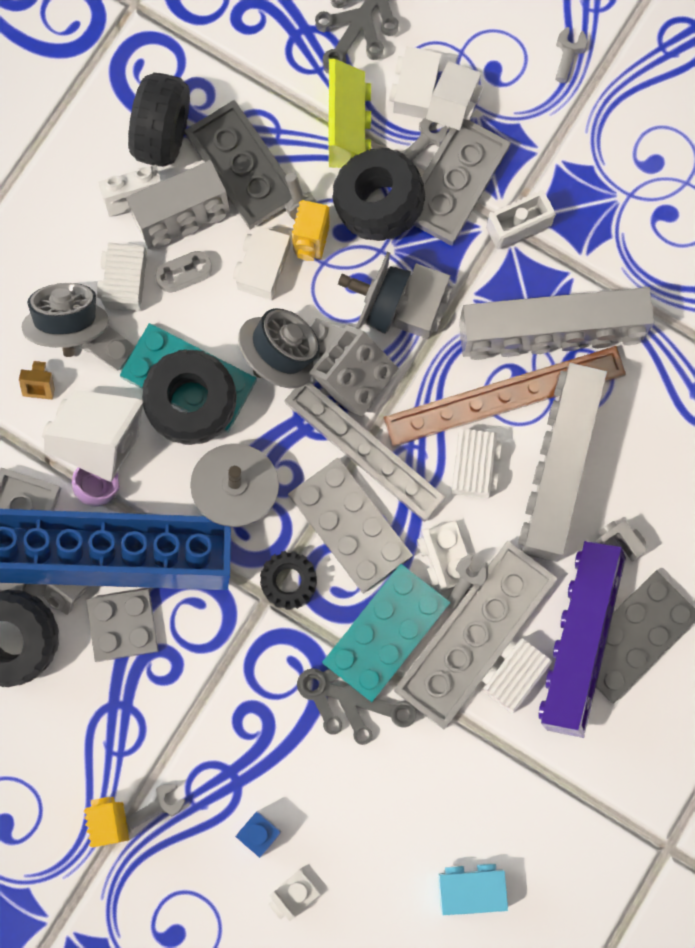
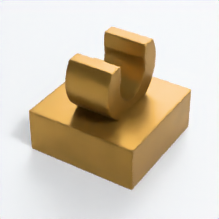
M33 361L32 370L21 369L18 380L22 397L53 400L55 387L52 372L45 371L46 362Z

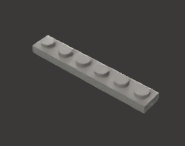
M309 381L304 386L295 388L284 400L287 406L424 522L445 500L443 494Z

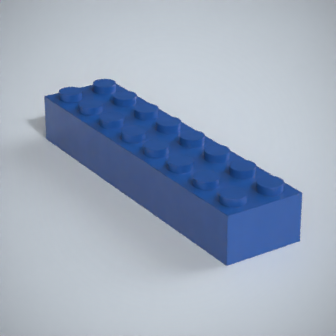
M0 509V583L228 590L231 527L214 523L205 516Z

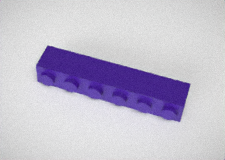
M584 541L582 551H578L576 554V578L569 583L568 610H563L560 621L563 632L561 640L557 639L554 645L553 658L556 661L554 669L548 671L546 689L549 690L546 701H541L538 718L547 731L580 738L585 736L626 560L622 547Z

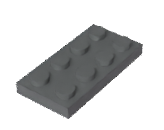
M235 99L184 130L185 136L203 162L212 161L226 190L228 199L250 230L255 225H259L285 208L284 205L292 199L285 179L286 173Z
M657 570L613 612L596 688L611 704H614L695 622V608Z

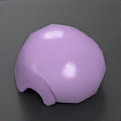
M77 468L73 473V492L86 505L93 507L106 505L114 499L120 488L118 472L112 482L81 468Z

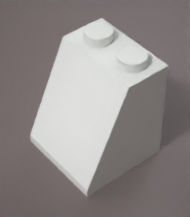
M73 390L68 399H62L54 421H48L43 429L41 437L44 439V452L112 482L139 438L144 401L136 398Z

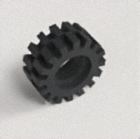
M282 551L281 554H274L269 561L265 562L264 568L261 570L260 585L263 594L275 607L285 608L286 610H291V608L298 609L303 604H307L316 591V571L311 561L309 562L303 554L299 555L295 551L291 553ZM294 569L300 574L301 584L297 590L284 592L279 589L276 579L282 570Z

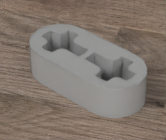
M194 251L160 265L156 270V281L163 291L169 293L176 292L207 279L211 274L212 265L207 254L201 251ZM195 260H198L200 264L206 263L202 266L203 271L197 272L196 269H191L194 267L193 262ZM170 271L172 275H176L174 283L169 284L167 280L162 281L166 278V272Z

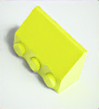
M329 59V168H342L352 157L371 149V139H365V129H371V111H365V101H371V83H365V71L337 59Z

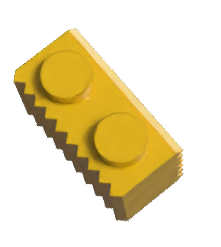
M305 200L299 202L298 213H296L295 224L292 230L293 251L297 254L298 258L306 261L322 259L330 228L329 206Z
M114 797L90 800L91 807H87L83 811L87 814L84 819L88 821L86 826L89 827L87 833L90 834L88 839L91 841L89 846L94 848L129 841L124 803L115 802Z

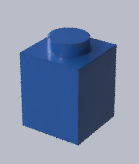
M256 811L235 837L261 858L282 831L259 811Z

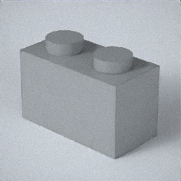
M416 263L404 293L409 299L403 313L396 314L394 327L426 339L429 338L431 330L437 332L443 316L438 313L441 303H448L453 287L448 286L450 275Z

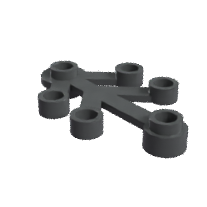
M330 0V3L333 7L340 9L345 7L347 3L361 0ZM365 0L362 6L357 9L332 15L327 11H321L316 15L315 26L320 32H327L333 27L350 23L335 49H330L323 55V69L327 74H329L330 57H338L339 61L346 63L345 55L361 29L367 44V57L371 60H378L383 56L384 45L377 38L371 14L375 7L378 6L382 18L381 32L385 36H394L398 32L399 22L392 15L389 0ZM321 19H327L329 20V23L326 25H322L319 23V21ZM387 23H392L395 25V27L393 29H387L384 25ZM376 46L380 51L372 53L369 49Z
M311 668L303 671L298 677L297 689L300 695L307 700H314L324 721L323 728L330 735H336L341 731L342 721L339 717L334 716L326 696L339 700L354 731L353 738L359 745H366L371 741L372 731L369 727L365 726L356 706L390 717L392 722L400 728L409 727L416 719V710L408 702H399L393 705L375 699L371 703L350 685L342 688L330 684L340 678L330 669L322 672ZM310 679H316L319 682V687L314 691L307 688V682ZM400 709L407 710L409 713L408 720L400 721L397 718V712ZM330 719L338 721L339 727L336 731L328 730L326 724ZM361 729H365L369 733L368 740L364 742L357 738V732Z

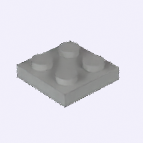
M149 589L86 599L94 660L96 663L159 652Z

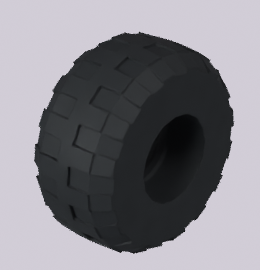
M157 72L142 78L133 102L128 130L129 153L136 161L159 167L170 165L176 161L183 143L190 104V88L182 78Z
M390 148L366 150L352 157L342 166L336 180H334L332 198L339 218L350 232L365 240L385 241L386 239L400 236L415 224L423 211L426 193L418 169L405 154ZM382 187L392 188L389 194L382 200L366 202L369 195L376 189Z
M184 349L167 354L151 367L144 380L142 401H144L143 408L146 417L158 433L174 443L177 442L183 445L206 443L219 436L234 416L237 395L233 378L220 360L204 351ZM190 382L199 383L207 389V400L197 411L186 413L173 408L171 403L172 396L181 385Z
M8 589L0 591V621L12 623L19 628L24 641L20 654L13 655L7 653L0 647L1 687L20 686L34 680L49 667L58 650L59 629L58 623H56L53 616L54 614L42 602L43 600L22 590Z

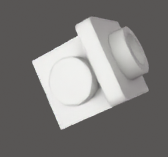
M299 869L270 893L269 897L272 899V902L268 905L280 920L286 917L290 922L299 912L320 896V893L302 870Z

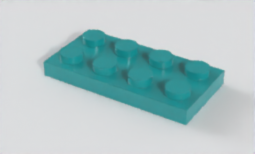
M148 323L119 376L121 379L142 389L144 380L151 367L165 355L184 349L204 350ZM217 358L229 371L236 388L237 399L234 416L224 429L225 432L229 433L256 384L257 377ZM186 383L176 389L171 403L188 413L194 412L204 405L207 400L208 391L199 383Z
M400 564L326 656L322 664L372 703L451 602Z

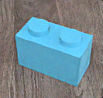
M496 864L477 865V871L464 872V866L445 867V873L438 874L440 911L442 916L508 911L505 870H497Z

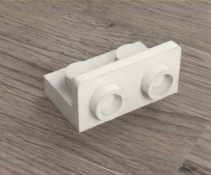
M157 165L141 167L136 171L122 175H113L105 180L98 181L109 217L131 211L126 197L161 182Z
M453 521L431 529H421V538L417 539V544L421 556H427L431 567L427 568V574L432 587L437 585L439 592L454 588L460 579V574L455 570L461 558L468 555L457 522ZM470 563V566H469L468 568H469V570H470L471 572H473V569H472V566H471V563Z

